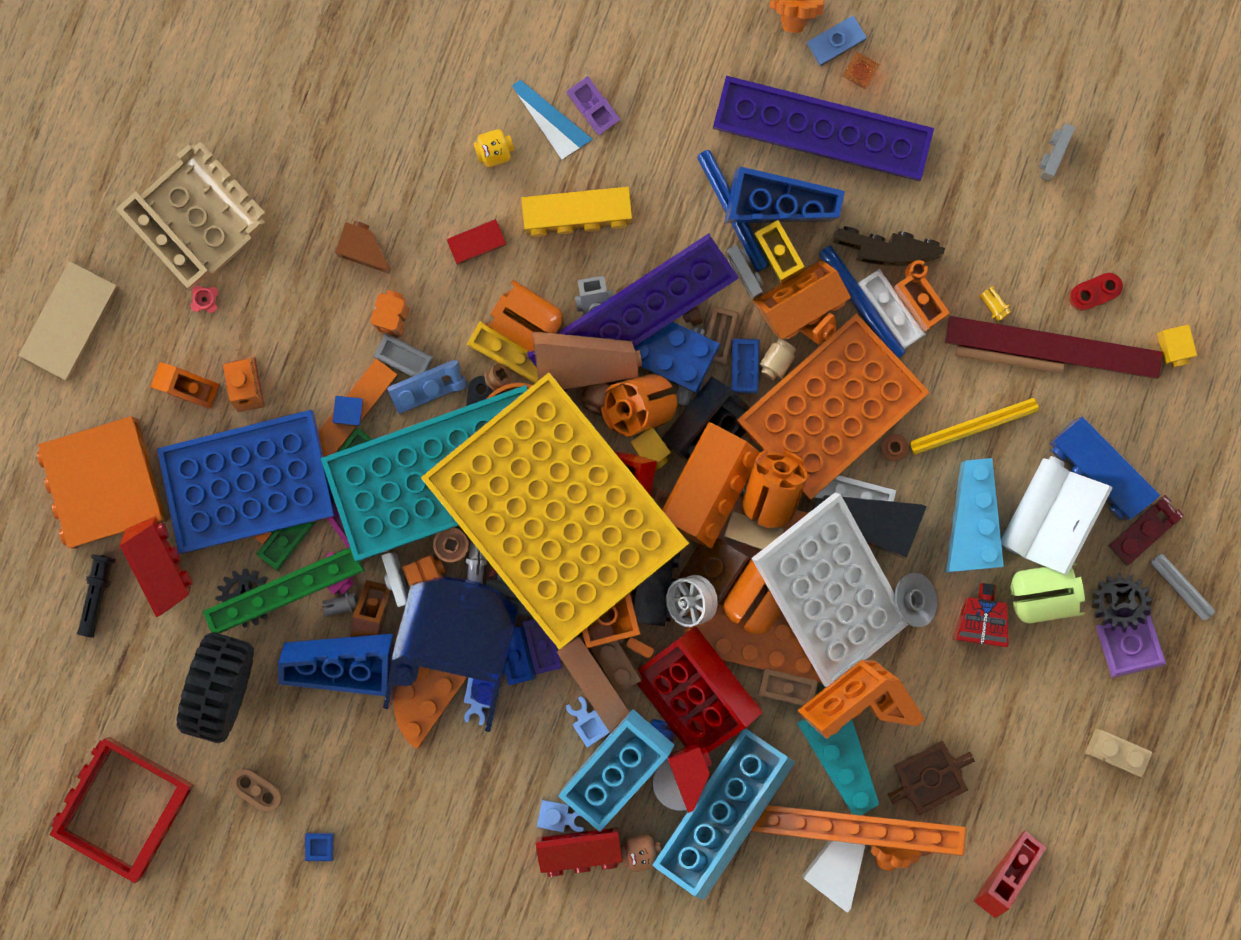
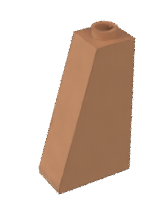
M544 332L532 333L538 381L549 372L564 390L639 377L638 367L642 366L641 354L639 350L635 351L632 341Z
M580 636L561 650H558L557 654L609 732L612 733L630 711L589 648H586V644Z

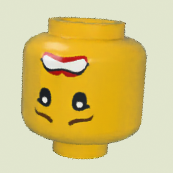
M501 129L479 134L477 142L473 143L479 164L484 163L488 168L508 163L511 159L510 152L515 151L511 136H505Z

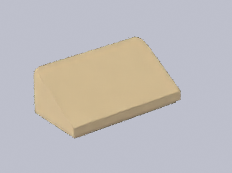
M732 511L724 537L763 550L782 535L784 529L765 528L758 525L757 519L752 521L747 516Z

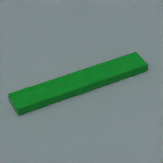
M356 427L337 452L373 439ZM317 521L274 531L256 555L278 571Z
M349 547L202 612L211 633L221 634L360 574L365 569L361 561L355 562Z

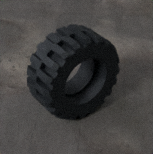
M216 632L206 634L204 639L201 640L200 646L197 648L195 657L191 662L178 707L176 725L181 733L214 743L224 742L228 738L242 705L253 665L254 648L249 642Z

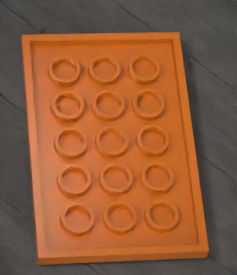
M856 313L830 339L821 344L737 419V423L763 451L768 450L767 453L782 454L786 450L796 454L804 461L803 467L809 476L802 493L811 501L930 392Z

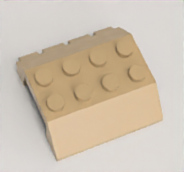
M202 142L196 145L188 144L177 154L180 160L141 195L135 191L116 208L119 214L187 289L215 275L254 240L265 224V221L262 219L265 212L253 199L248 203L246 202L249 194L235 179L230 183L228 182L232 175L218 160L210 162L213 154Z

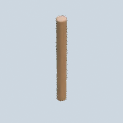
M957 345L955 356L1061 374L1064 370V363L959 345Z

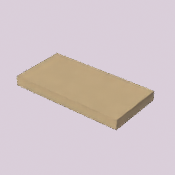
M69 261L18 356L68 381L118 286Z

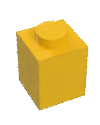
M1189 324L1157 333L1165 365L1173 363L1174 368L1190 364L1189 359L1197 356Z
M650 428V430L645 431L630 442L638 456L657 461L656 471L670 462L667 457L671 455V452L654 428Z

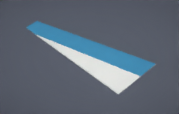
M522 80L512 85L561 159H564L592 140L590 136Z

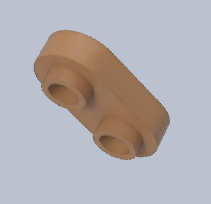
M242 769L233 775L231 779L232 790L260 811L271 812L280 806L282 802L280 789L255 771ZM244 777L250 779L251 785L249 787L242 785ZM266 793L273 795L271 803L265 801L264 795Z

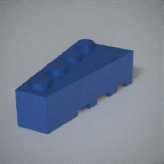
M740 166L734 172L724 224L773 223L777 220L779 222L834 221L840 217L845 191Z
M393 634L285 642L278 662V684L387 696L392 678Z

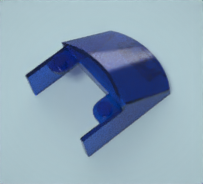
M442 577L413 583L410 586L391 659L392 664L383 709H389L392 704L397 685H411L418 676L419 667L473 678L471 687L473 699L480 704L490 706L485 731L491 732L496 718L519 607L502 596V593L471 580Z

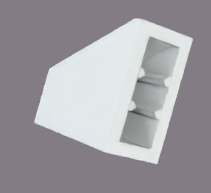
M828 841L803 873L802 877L848 913L852 906L865 845Z

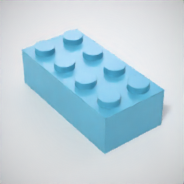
M632 709L565 784L558 797L600 832L666 760L675 744Z

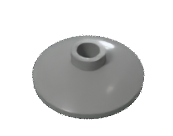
M920 573L906 574L896 586V609L906 624L912 627H923L932 621L937 610V595L934 586L927 577Z

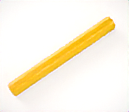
M1035 398L1028 399L912 440L910 448L914 455L1036 413L1039 411L1038 403Z

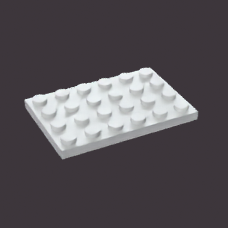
M833 493L751 558L825 687L833 683L860 660L869 658L908 625L899 616L895 605V593L841 494Z

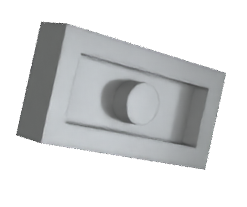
M1065 123L1060 130L1055 129L1049 144L1053 145L1050 154H1044L1039 168L1043 169L1040 178L1050 181L1054 177L1075 127Z
M737 245L729 248L726 255L752 300L758 298L763 293L761 288L764 287V283L757 272L753 274L748 264L751 261L744 249L739 250Z

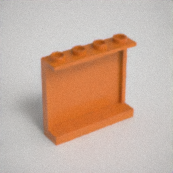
M130 416L38 444L39 452H37V459L40 466L45 468L47 475L44 478L45 487L48 493H52L54 499L52 511L55 518L60 520L62 529L59 530V535L63 545H67V548L77 549L78 546L124 533L125 529L155 516L159 523L167 521L137 418Z

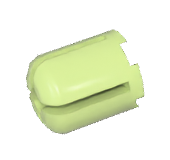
M1047 567L1021 570L1014 575L1010 586L1011 595L1014 596L1065 589L1066 592L1013 601L1014 610L1023 622L1030 624L1083 616L1085 612H1080V602L1085 601L1081 577L1075 578L1072 567L1068 575Z

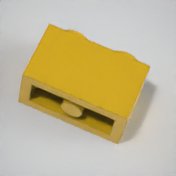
M779 220L755 232V237L781 284L805 271V266Z

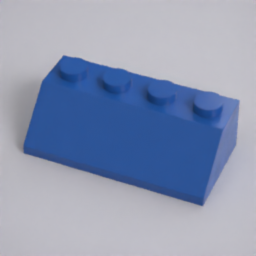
M1083 416L1070 422L1049 443L1053 447L1052 453L1061 461L1066 460L1073 467L1071 472L1112 487L1106 502L1111 506L1109 511L1119 520L1122 518L1125 521L1131 520L1160 496Z

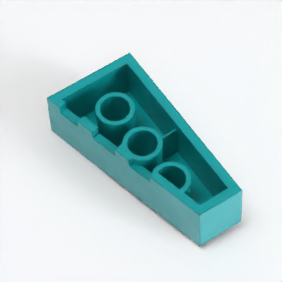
M803 718L796 722L851 814L863 815L879 805L853 720L851 719L841 727L839 732L831 735L828 739L822 736Z

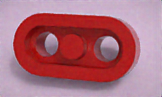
M1104 273L1080 283L1071 290L1069 295L1070 303L1075 309L1086 311L1111 301L1121 294L1123 289L1122 280L1114 273ZM1107 281L1113 283V290L1106 289L1105 283ZM1081 292L1088 293V301L1081 299Z

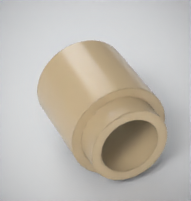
M778 339L776 343H772L759 364L762 369L761 374L773 381L776 378L782 379L795 359L796 348L781 339Z

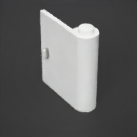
M1050 456L1049 460L1042 459L1001 538V546L1017 556L1068 575L1112 487L1070 472L1063 467L1065 465L1063 461Z

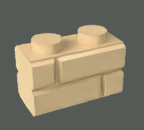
M1095 729L1085 754L1133 775L1142 777L1152 752L1108 732Z

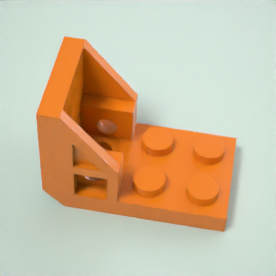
M860 660L797 710L801 717L826 739L839 732L841 727L851 719L859 716L867 707L870 708L874 716L882 721L918 726L925 720L902 682L876 661Z

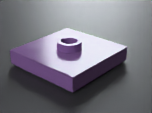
M1146 616L1145 624L1138 622L1137 630L1127 626L1125 633L1122 632L1119 626H1117L1115 631H1111L1112 624L1110 623L1105 626L1101 624L1096 626L1112 679L1165 666L1166 661L1151 616Z

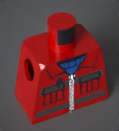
M980 583L978 599L965 598L954 631L953 640L1008 647L1007 603L994 601L996 585Z

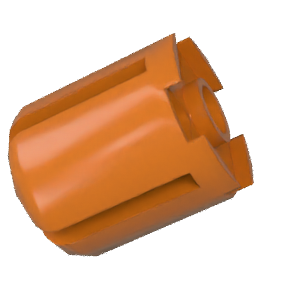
M512 280L511 284L514 285V288L511 291L508 290L507 294H502L490 314L494 317L493 322H487L485 325L526 351L532 352L534 351L532 333H558L563 324V313L555 305L517 281Z
M648 374L616 383L605 391L607 392L605 405L601 407L603 419L609 429H615L620 434L626 435L625 437L650 430V428L663 426V424L672 420L678 404L677 395L675 393L649 401L655 395L665 393L673 388L667 379L656 374ZM629 408H630V411H629V412H626V413L623 412V410H626V409H629Z
M768 450L759 453L755 460L742 498V505L746 516L750 520L755 521L759 518L758 525L765 528H780L789 523L794 517L809 474H807L803 467L804 461L796 454L786 450L782 454L767 453Z
M752 559L723 603L726 615L736 624L742 619L765 584ZM767 588L744 623L743 629L750 633L765 634L770 630L782 612L769 588Z

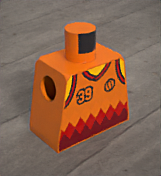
M251 357L223 364L229 400L237 412L265 407L256 358Z

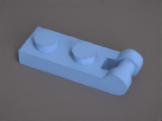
M457 360L446 362L387 387L398 414L450 392L465 389L468 383L466 378L460 374L461 367ZM450 375L451 380L444 382L442 377Z

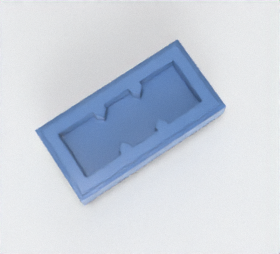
M851 16L809 40L807 46L819 66H822L864 42L867 37L855 17Z

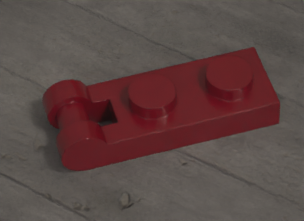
M1166 495L1154 503L1108 545L1126 566H1129L1184 516L1179 509L1175 510L1170 504L1171 500ZM1161 510L1167 516L1163 522L1156 516Z

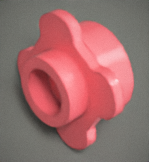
M195 286L192 289L193 302L190 306L194 312L206 310L209 313H214L217 310V305L215 304L216 297L219 294L217 288L210 287L208 289ZM203 297L207 298L206 302L202 301Z

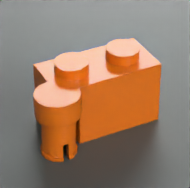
M916 260L906 267L904 271L905 279L896 284L894 290L922 330L926 332L946 318L950 312L926 279L927 265H924V261Z

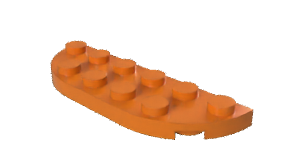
M470 606L451 613L434 629L403 673L395 691L394 713L396 722L405 739L414 748L418 749L512 615L493 611L485 612V606Z

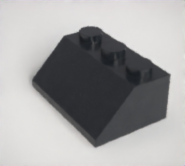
M711 376L661 439L676 454L688 462L708 422L741 438L745 430L737 423V419L748 411L750 407L731 388Z
M680 552L637 587L634 605L637 623L665 627V621L671 622L666 595L670 585L677 580L671 577L673 567L678 568Z

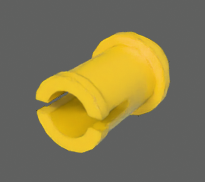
M994 286L979 295L993 314L992 319L996 318L1000 322L1012 313L1009 309L1011 306L1004 303Z

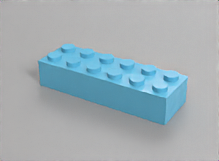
M748 729L742 730L703 788L694 811L687 812L652 866L693 896L705 900L796 762Z

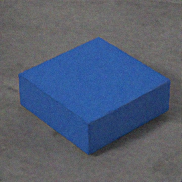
M335 396L332 423L361 426L363 399Z
M305 833V861L334 860V833Z

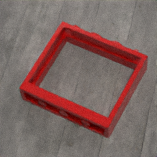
M108 737L104 738L103 741L99 740L96 747L93 748L91 752L94 755L89 765L85 764L79 772L77 778L80 779V782L76 789L71 788L64 799L66 806L62 813L58 812L53 818L54 821L51 825L53 829L49 835L131 882L137 883L141 881L192 791L194 784L115 739ZM112 750L177 786L132 866L68 830L70 823Z

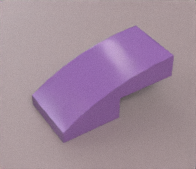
M589 76L566 91L571 101L597 135H600L620 120Z

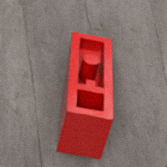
M1022 832L985 881L974 902L994 918L1008 911L1047 847L1028 832Z

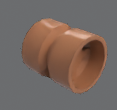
M452 528L436 534L433 548L435 554L441 560L448 563H459L469 555L470 539L465 532Z

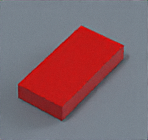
M496 219L446 239L457 265L506 245Z

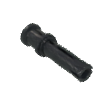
M98 554L91 555L93 559L89 576H86V583L89 586L77 631L78 635L91 638L95 636V628L105 588H108L111 583L109 580L111 567L116 562L115 558Z

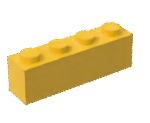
M629 186L521 197L524 230L526 234L531 233V237L546 236L547 231H557L558 234H570L574 232L573 229L584 228L586 232L598 231L600 226L611 225V229L626 228L628 223H632Z

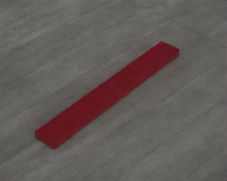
M949 316L945 344L1158 379L1160 376L1163 356L1162 351Z

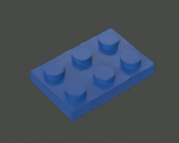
M671 322L634 346L635 351H640L641 368L698 393L721 345L677 323Z

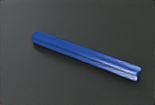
M705 150L698 155L697 159L726 213L731 189L711 151ZM731 223L755 270L759 272L769 266V262L749 224Z
M832 246L822 249L819 253L820 258L837 270L851 296V302L865 322L898 358L902 357L905 354L904 348Z

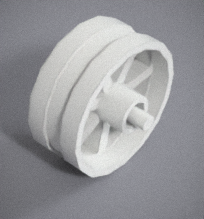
M691 575L678 579L670 585L667 591L666 602L671 617L684 627H693L711 620L716 613L718 606L717 594L712 584L702 576ZM686 582H689L691 584L690 590L686 586ZM698 610H700V611L702 612L700 618H699Z

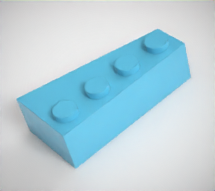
M992 458L966 460L960 463L945 573L1004 567Z

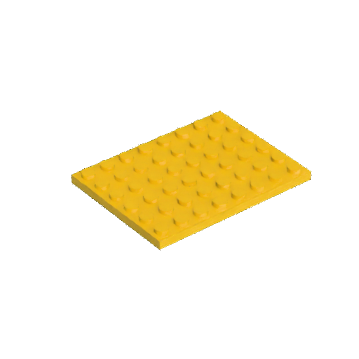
M549 372L421 477L559 650L689 545V542Z

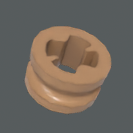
M502 364L494 365L486 371L484 376L486 384L494 391L510 384L512 381L511 373Z

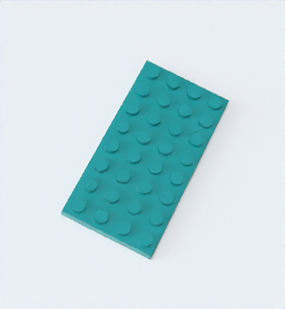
M527 385L321 458L355 562L459 526L421 477L527 391Z

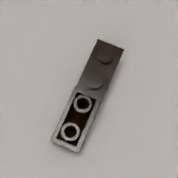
M844 226L843 229L838 228L833 243L859 250L856 261L883 266H905L916 260L928 262L940 258L945 251L944 247L939 246V242L931 239H924V242L913 239L914 235L908 232L899 231L898 234L893 233L888 243L880 235L870 234L869 237L859 234V230Z

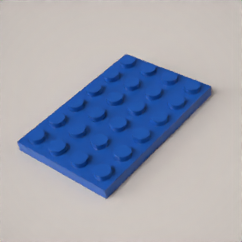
M313 410L157 448L179 554L336 516L331 488L321 458L324 456Z

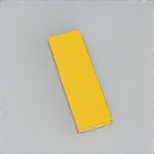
M480 321L467 346L504 365L533 383L538 382L537 368L528 358V351Z

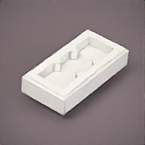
M390 552L381 555L387 572L384 575L387 588L393 591L397 606L403 607L412 604L413 601L398 554Z

